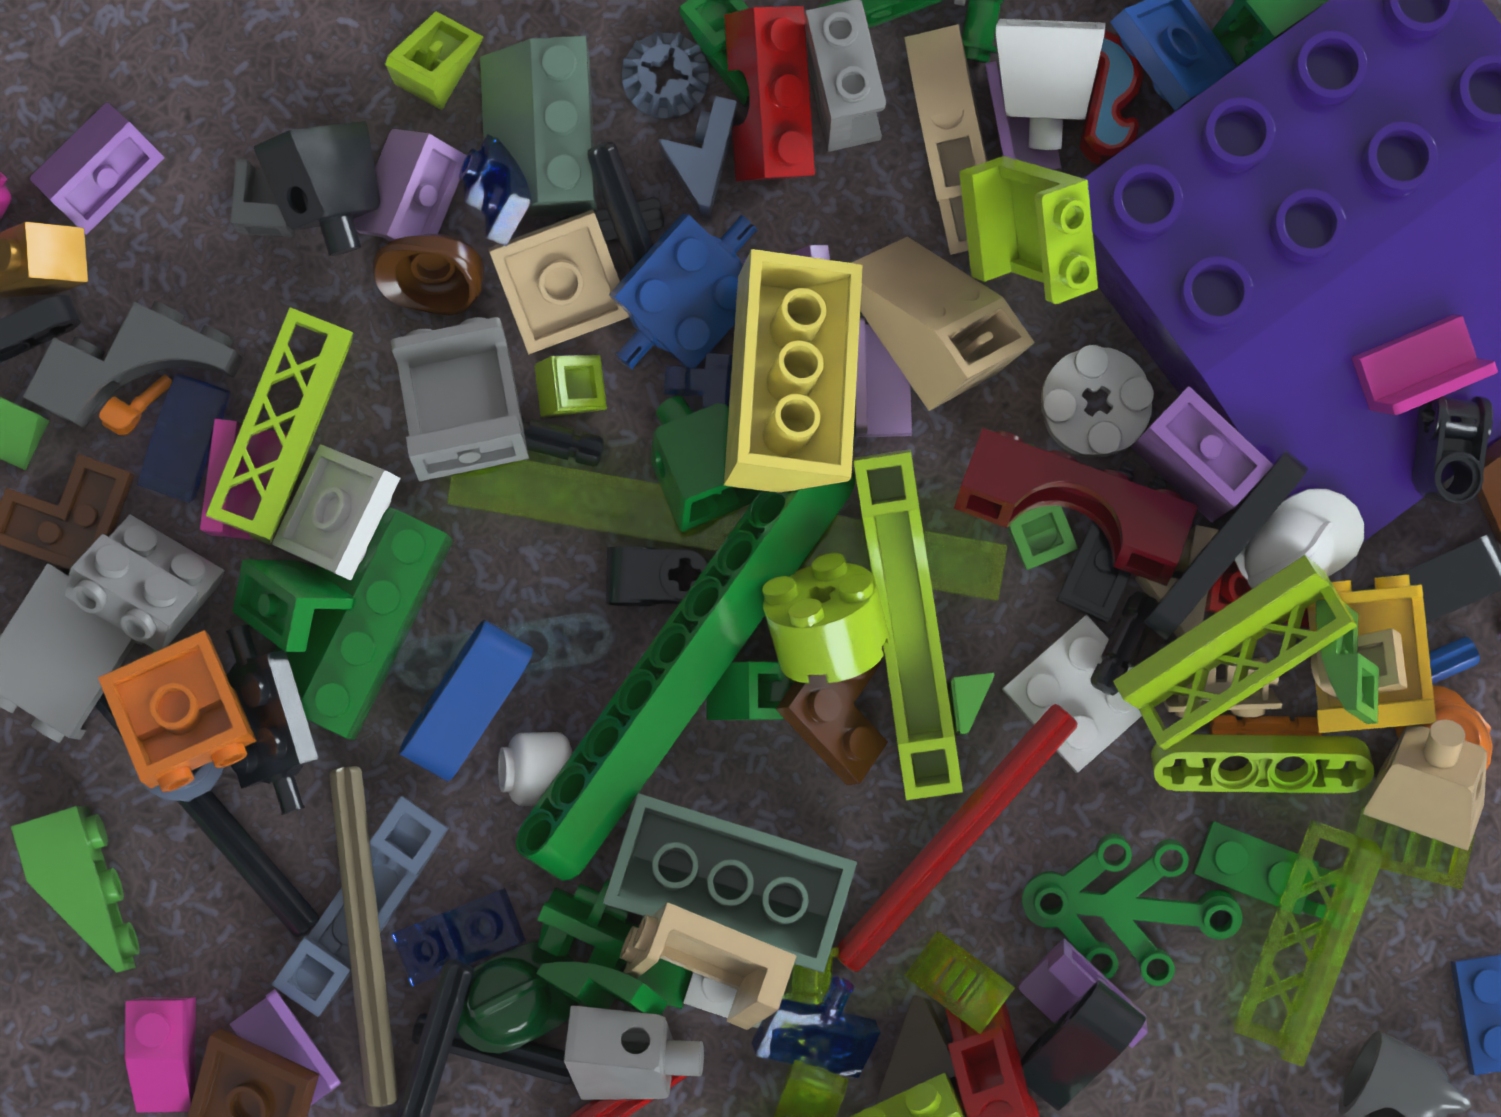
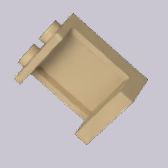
M668 902L652 916L646 914L639 928L632 926L620 953V959L627 961L623 973L635 979L645 973L661 958L736 989L737 992L726 1022L746 1030L778 1011L797 957L792 953Z

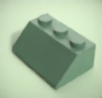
M586 36L532 38L481 56L480 70L487 219L579 215L592 209L597 210L596 181L587 155L588 150L594 147L590 54Z

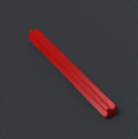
M1057 704L1052 705L836 946L834 953L844 966L854 972H858L867 964L1076 730L1078 723L1075 718Z

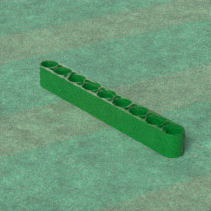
M853 470L850 480L846 482L782 493L762 490L758 493L521 825L516 837V849L520 855L563 881L573 879L584 870L765 616L763 609L765 599L762 591L763 586L773 578L781 576L790 577L795 574L848 500L856 483V476Z

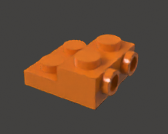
M205 630L98 677L139 780L150 789L158 785L162 792L179 789L194 780L192 770L212 761L215 768H223L237 763L247 756L245 746L257 741L235 689L231 687L212 640Z

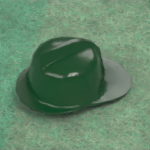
M531 942L516 946L475 967L456 1031L467 1044L481 1052L500 1054L517 1049L559 1027L569 1019L571 1006H578L579 1003L562 994L536 973L541 965L545 963L574 962L570 955L567 954L566 957L555 956L540 949L538 946L539 942Z

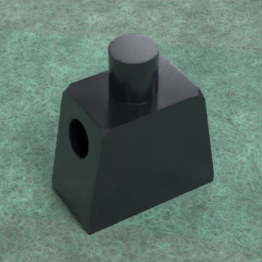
M366 121L288 130L254 146L256 156L289 228L294 231L320 227L329 256L341 255L361 248L353 219L377 210L380 204Z

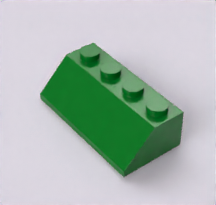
M388 507L381 517L367 546L365 557L359 563L352 580L316 566L315 570L349 593L354 597L352 609H314L306 652H286L307 720L344 738L356 740L454 542L447 533L397 509ZM277 646L274 652L281 651L282 649Z

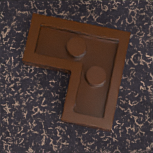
M78 454L58 506L6 487L0 501V545L70 570L102 534L109 537L114 532L135 475Z
M880 661L868 671L841 682L827 683L826 675H808L810 683L795 681L776 708V711L846 785L860 784L888 743L854 705L856 699L881 665Z

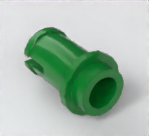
M1003 0L968 1L961 35L966 60L989 63L991 53L997 54L998 48L993 46V41Z

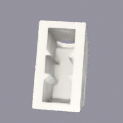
M999 19L996 25V40L1006 116L1030 117L1029 148L1039 150L1061 149L1063 119H1085L1106 23Z

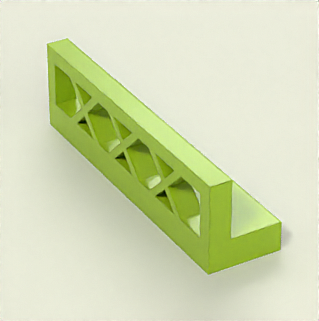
M291 307L289 308L207 510L206 517L249 533L250 538L271 545L351 346L353 332ZM296 325L327 337L320 355L299 365L296 364L288 346ZM285 354L290 368L277 373ZM314 368L309 383L306 386L301 373ZM294 376L303 395L298 408L276 417L267 397L273 384ZM264 406L270 420L256 425ZM294 419L285 438L280 424ZM273 427L282 446L278 460L255 469L246 449L251 436ZM243 458L249 472L235 477ZM273 470L266 490H264L259 476ZM253 479L261 497V502L253 521L222 509L230 488Z
M1303 555L1113 682L1122 699L1139 709L1156 743L1160 748L1166 750L1357 627V624L1325 571L1309 557ZM1324 597L1336 619L1316 632L1300 629L1305 609ZM1287 620H1289L1287 626L1281 625ZM1267 633L1285 635L1278 657L1268 663L1252 661L1258 639ZM1297 638L1304 639L1296 644ZM1238 652H1240L1239 658H1237V657H1232V656H1234L1235 654H1237ZM1220 664L1236 666L1230 688L1219 695L1204 692L1209 671ZM1249 669L1256 670L1255 672L1248 675ZM1193 682L1191 689L1185 688ZM1174 694L1189 697L1183 718L1166 729L1154 707ZM1201 700L1208 701L1200 707Z

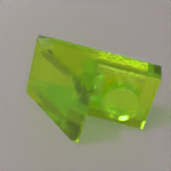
M794 1060V1063H791L772 1117H836L845 1096L849 1079L831 1073L824 1068Z

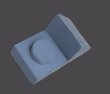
M715 96L711 112L702 110L700 113L694 143L702 144V148L665 139L658 140L661 155L700 216L710 219L732 136V126L735 125L737 117V101Z

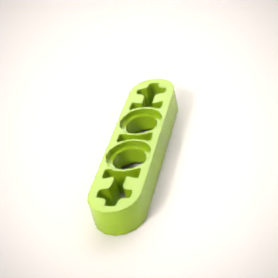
M1190 734L1166 750L1160 748L1156 743L1151 752L1155 780L1160 786L1173 791L1351 793L1365 788L1374 776V765L1368 746L1364 741L1350 736ZM1231 756H1242L1249 760L1243 768L1235 771H1228L1219 767L1224 759ZM1295 756L1305 760L1304 764L1294 771L1286 772L1276 768L1277 763L1286 757ZM1203 758L1208 759V768H1204ZM1175 759H1182L1180 766L1173 767ZM1323 759L1320 760L1321 769H1317L1316 760ZM1345 761H1350L1348 768L1342 769Z

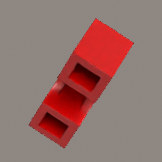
M804 6L752 7L725 14L728 71H742L746 77L750 95L749 110L745 121L741 125L732 126L736 182L782 180L815 175Z

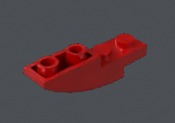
M995 984L945 1002L944 1005L953 1042L948 1044L967 1117H1040L1037 1103L1028 1093L1003 991Z

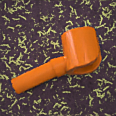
M164 374L138 397L136 396L130 405L115 396L112 397L100 411L99 418L102 421V425L118 435L125 436L131 434L147 407L174 383Z

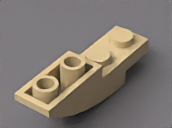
M959 24L904 37L936 199L939 201L950 255L968 251L959 171L987 162L981 124Z

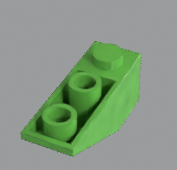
M74 806L11 826L26 881L116 973L135 969L133 956L140 953L139 943L130 922L123 924L117 902L124 899L123 888L114 868L107 869L101 848L108 845V838L101 817L98 814L91 815L90 808L87 806Z

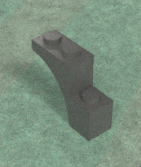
M154 301L151 309L134 302L104 361H102L105 351L85 340L74 337L71 345L53 338L23 398L86 429L98 409L114 393L140 377L166 369L199 368L215 371L234 378L243 358L231 348L234 339L207 325L203 326L200 333L182 325L185 318L183 314L157 301Z

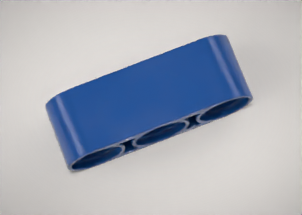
M482 620L415 719L398 753L444 781H450L524 672L532 656L533 648L487 620Z

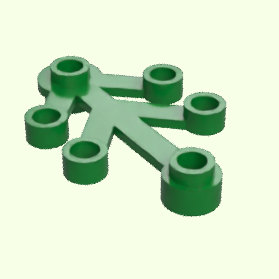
M1110 833L1101 837L1096 845V849L1066 873L1061 874L1054 871L1041 872L1033 876L1026 883L1022 892V905L1027 917L1036 925L1044 928L1058 927L1077 951L1089 962L1093 956L1099 953L1110 956L1111 960L1108 966L1098 969L1107 979L1114 976L1117 972L1118 958L1116 952L1109 944L1098 942L1078 915L1102 917L1139 962V969L1143 979L1153 986H1162L1170 982L1175 973V966L1170 954L1162 948H1157L1134 920L1200 927L1206 936L1217 940L1233 936L1242 924V911L1233 895L1224 890H1210L1204 893L1197 902L1139 896L1162 877H1176L1187 869L1189 863L1188 854L1184 846L1174 839L1160 841L1154 847L1149 858L1103 893L1081 890L1105 870L1116 872L1123 870L1129 865L1132 851L1128 841L1120 834ZM1111 844H1118L1124 848L1123 855L1117 860L1111 861L1103 856L1104 850ZM1167 850H1176L1180 853L1179 861L1173 866H1165L1160 862L1162 854ZM1055 893L1061 897V902L1054 909H1046L1040 905L1044 895ZM1224 910L1230 913L1229 921L1225 925L1214 926L1210 923V918L1214 912ZM1152 960H1164L1167 963L1166 969L1158 975L1150 974L1147 971V966Z

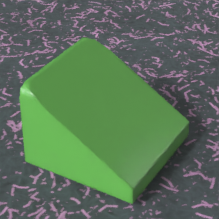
M0 397V459L26 471L49 420Z
M994 673L953 677L947 683L956 736L966 735L970 732L994 678Z

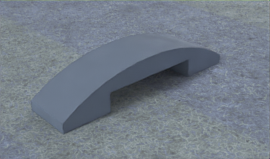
M404 796L399 798L369 842L371 844L380 933L414 885L449 827ZM342 887L310 934L303 938L272 983L275 988L317 1017L321 1016L352 974Z

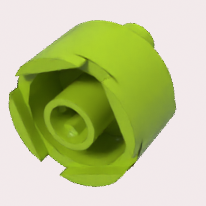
M823 554L817 557L811 566L796 571L790 577L781 576L773 578L763 586L762 591L765 598L763 602L764 613L780 669L788 678L797 682L810 683L808 675H826L827 683L841 682L868 671L884 656L882 646L885 642L889 644L890 636L875 578L866 568L846 563L845 557L842 554Z

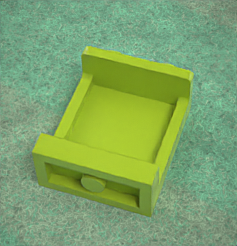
M1007 156L959 171L972 278L986 282L1012 272L1044 283L1045 299L1053 304H1059L1098 289L1087 179Z

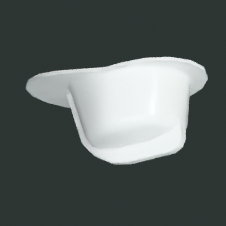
M1307 489L1288 497L1281 503L1235 558V562L1242 576L1248 580V584L1252 589L1303 555H1306L1315 562L1329 577L1345 567L1357 556L1364 541V521L1357 506L1345 495L1329 489Z

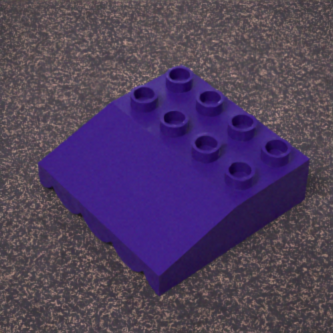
M1329 0L1084 178L1088 180L1098 288L1179 395L1188 386L1191 387L1272 464L1287 450L1309 468L1286 499L1307 489H1329L1345 495L1357 506L1364 521L1365 541L1424 498L1416 491L1412 482L1420 406L1399 415L1369 410L1351 357L1451 315L1463 316L1477 358L1495 361L1498 373L1444 396L1445 398L1470 401L1476 396L1488 398L1493 409V424L1487 448L1501 439V24L1482 0ZM1451 416L1450 421L1459 422L1460 418ZM1450 463L1442 470V484L1454 475V470Z

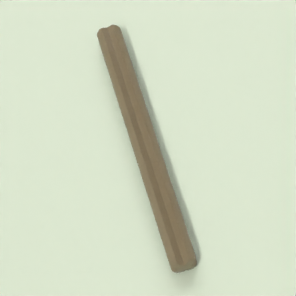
M356 766L335 768L331 770L329 776L365 1099L368 1106H387L397 1101L398 1090L362 771Z

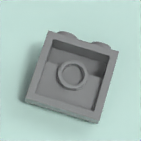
M129 514L109 537L102 534L71 567L64 596L74 601L82 610L94 613L123 630L131 639L143 642L158 651L169 645L217 589L222 581L225 570Z

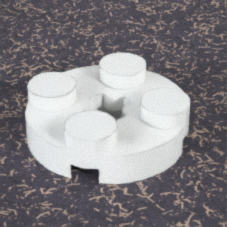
M1088 345L1066 355L1052 368L1041 390V411L1048 433L1062 448L1081 457H1106L1125 451L1143 434L1151 417L1154 391L1144 371L1132 358L1112 348ZM1102 389L1107 392L1106 402L1111 406L1112 410L1108 414L1098 411L1093 417L1088 415L1084 411L1088 403L1082 397L1084 390L1095 393Z

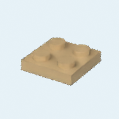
M593 209L489 247V253L528 355L629 318L628 313L609 296L620 281Z

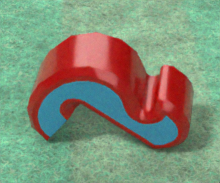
M1106 30L1079 145L1083 155L1097 166L1103 165L1135 141L1139 129L1138 120L1134 117L1125 119L1121 115L1133 104L1143 79L1142 66L1139 61L1124 49L1120 36Z

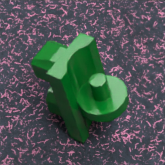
M609 878L606 879L600 892L581 883L575 895L555 887L537 919L543 922L538 946L540 949L555 956L566 957L574 939L577 938L595 947L588 963L620 971L626 962L620 959L625 939L632 926L639 928V925L626 920L629 912L603 904L610 882Z

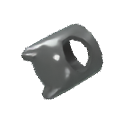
M1378 1030L1369 1037L1357 1055L1342 1088L1338 1112L1344 1117H1446L1449 1113H1465L1471 1107V1102L1464 1093L1451 1085L1445 1068L1433 1057Z

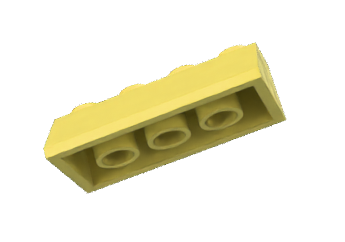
M751 249L738 276L724 486L782 493L850 480L852 475L863 265Z

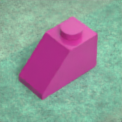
M139 997L125 1002V1063L136 1112H189L195 1092L196 997Z

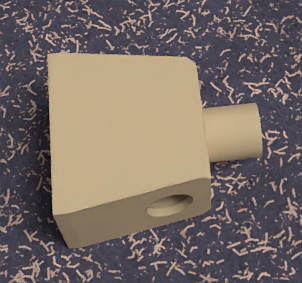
M1438 720L1431 725V728L1421 725L1406 726L1379 770L1363 814L1468 851L1484 806L1487 751L1480 745L1465 741L1464 729L1458 723L1451 720Z

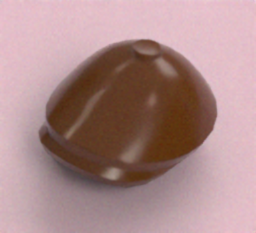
M424 234L398 238L381 247L373 260V276L383 296L394 304L432 314L457 315L464 312L478 299L484 280V265L477 251L462 239L444 234Z

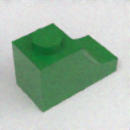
M779 662L731 663L706 697V720H785L776 711V708L795 681L788 678L782 672Z

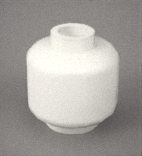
M559 732L516 734L510 740L508 747H501L499 752L498 780L501 792H509L512 801L519 806H535L574 752L568 738Z

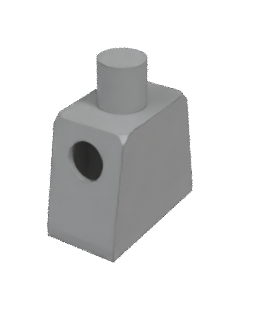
M571 1006L564 1063L580 1098L583 1100L665 1099L670 1094L672 1075L701 1077L704 1063V1046L702 1041L673 1040L666 1018L661 1015Z

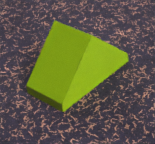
M435 11L388 55L385 65L396 86L442 110L480 46L483 36Z

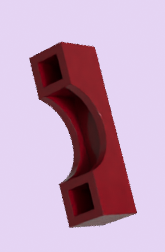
M983 428L961 483L954 509L1005 528L1025 512L1038 507L1062 506L1074 509L1092 519L1104 532L1111 547L1113 567L1167 586L1178 565L1198 505L1185 501L1182 496L1171 490H1154L1131 482L1121 472L1115 470L1101 471L1081 464L1068 453L1057 450L1045 451L1026 444L1013 433L1006 431L993 432Z

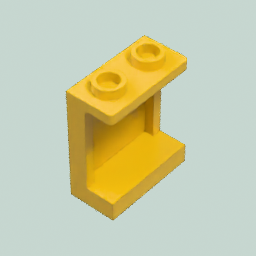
M1409 574L1374 578L1375 589L1352 591L1351 580L1331 582L1342 601L1359 613L1358 636L1392 628L1401 633L1408 688L1378 694V723L1366 724L1347 712L1339 699L1324 692L1315 681L1319 733L1433 724L1436 722L1422 584L1410 585ZM1315 602L1307 607L1310 631L1314 632L1317 631Z

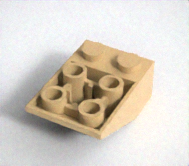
M905 237L852 262L863 265L860 312L928 411L997 375L1035 343L1001 295L909 237Z

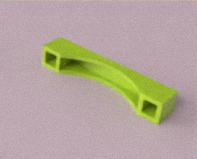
M911 449L855 457L854 468L871 571L876 581L890 636L889 644L885 642L883 646L906 801L963 792Z

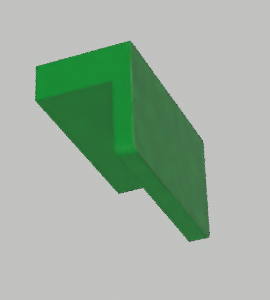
M242 559L232 612L285 652H306L314 609H352L354 597L302 561Z

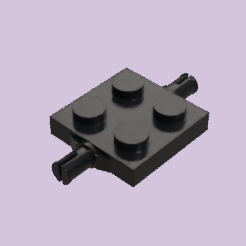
M245 624L226 631L236 663H234L229 673H226L231 687L235 689L257 741L245 746L247 756L239 762L232 764L231 767L237 774L241 789L261 783H273L281 808V815H285L305 808L294 776L299 773L303 765L317 760L318 755L286 652L281 650L258 656L249 629L250 625Z

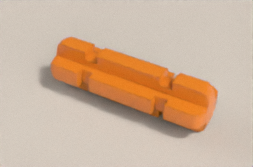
M1219 715L1210 721L1209 734L1322 736V733H1319L1317 717H1295L1294 721H1290L1289 716L1241 717V720H1237L1236 715Z

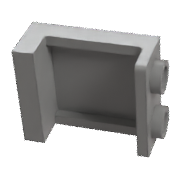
M851 0L806 10L805 31L808 71L827 151H835L881 140L882 134L876 112L885 109L886 100L862 1Z
M470 318L463 321L460 325L437 330L417 329L409 332L406 336L391 340L392 352L399 370L409 436L406 437L408 454L419 481L529 459L508 342L500 318Z
M47 563L0 636V707L10 713H13L17 706L35 717L31 724L34 729L60 743L64 736L81 740L86 732L82 725L103 694L98 677L118 669L135 643L142 645L143 642L131 639L123 630L94 613L82 610L74 601L65 597L69 573Z

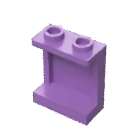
M1189 386L1131 446L1190 503L1198 505L1197 509L1212 523L1233 509L1274 466Z

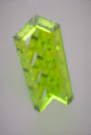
M1314 820L1310 821L1233 1027L1235 1033L1276 1046L1282 1060L1304 1067L1384 858L1377 842ZM1322 838L1348 847L1349 851L1343 867L1320 877L1312 862L1319 839ZM1309 869L1314 880L1302 885ZM1336 882L1330 898L1325 887ZM1319 890L1327 905L1322 920L1300 929L1292 913L1296 900ZM1290 922L1294 932L1283 937L1287 924ZM1313 935H1316L1313 946L1310 950L1305 939ZM1300 942L1307 957L1303 971L1280 981L1273 966L1276 953ZM1270 973L1274 981V984L1267 988H1264L1265 982ZM1297 986L1292 1001H1290L1286 991ZM1280 994L1288 1010L1280 1032L1251 1022L1258 1003Z

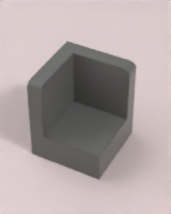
M237 158L230 223L239 234L294 238L295 230L293 231L286 225L263 170L255 169L248 159Z

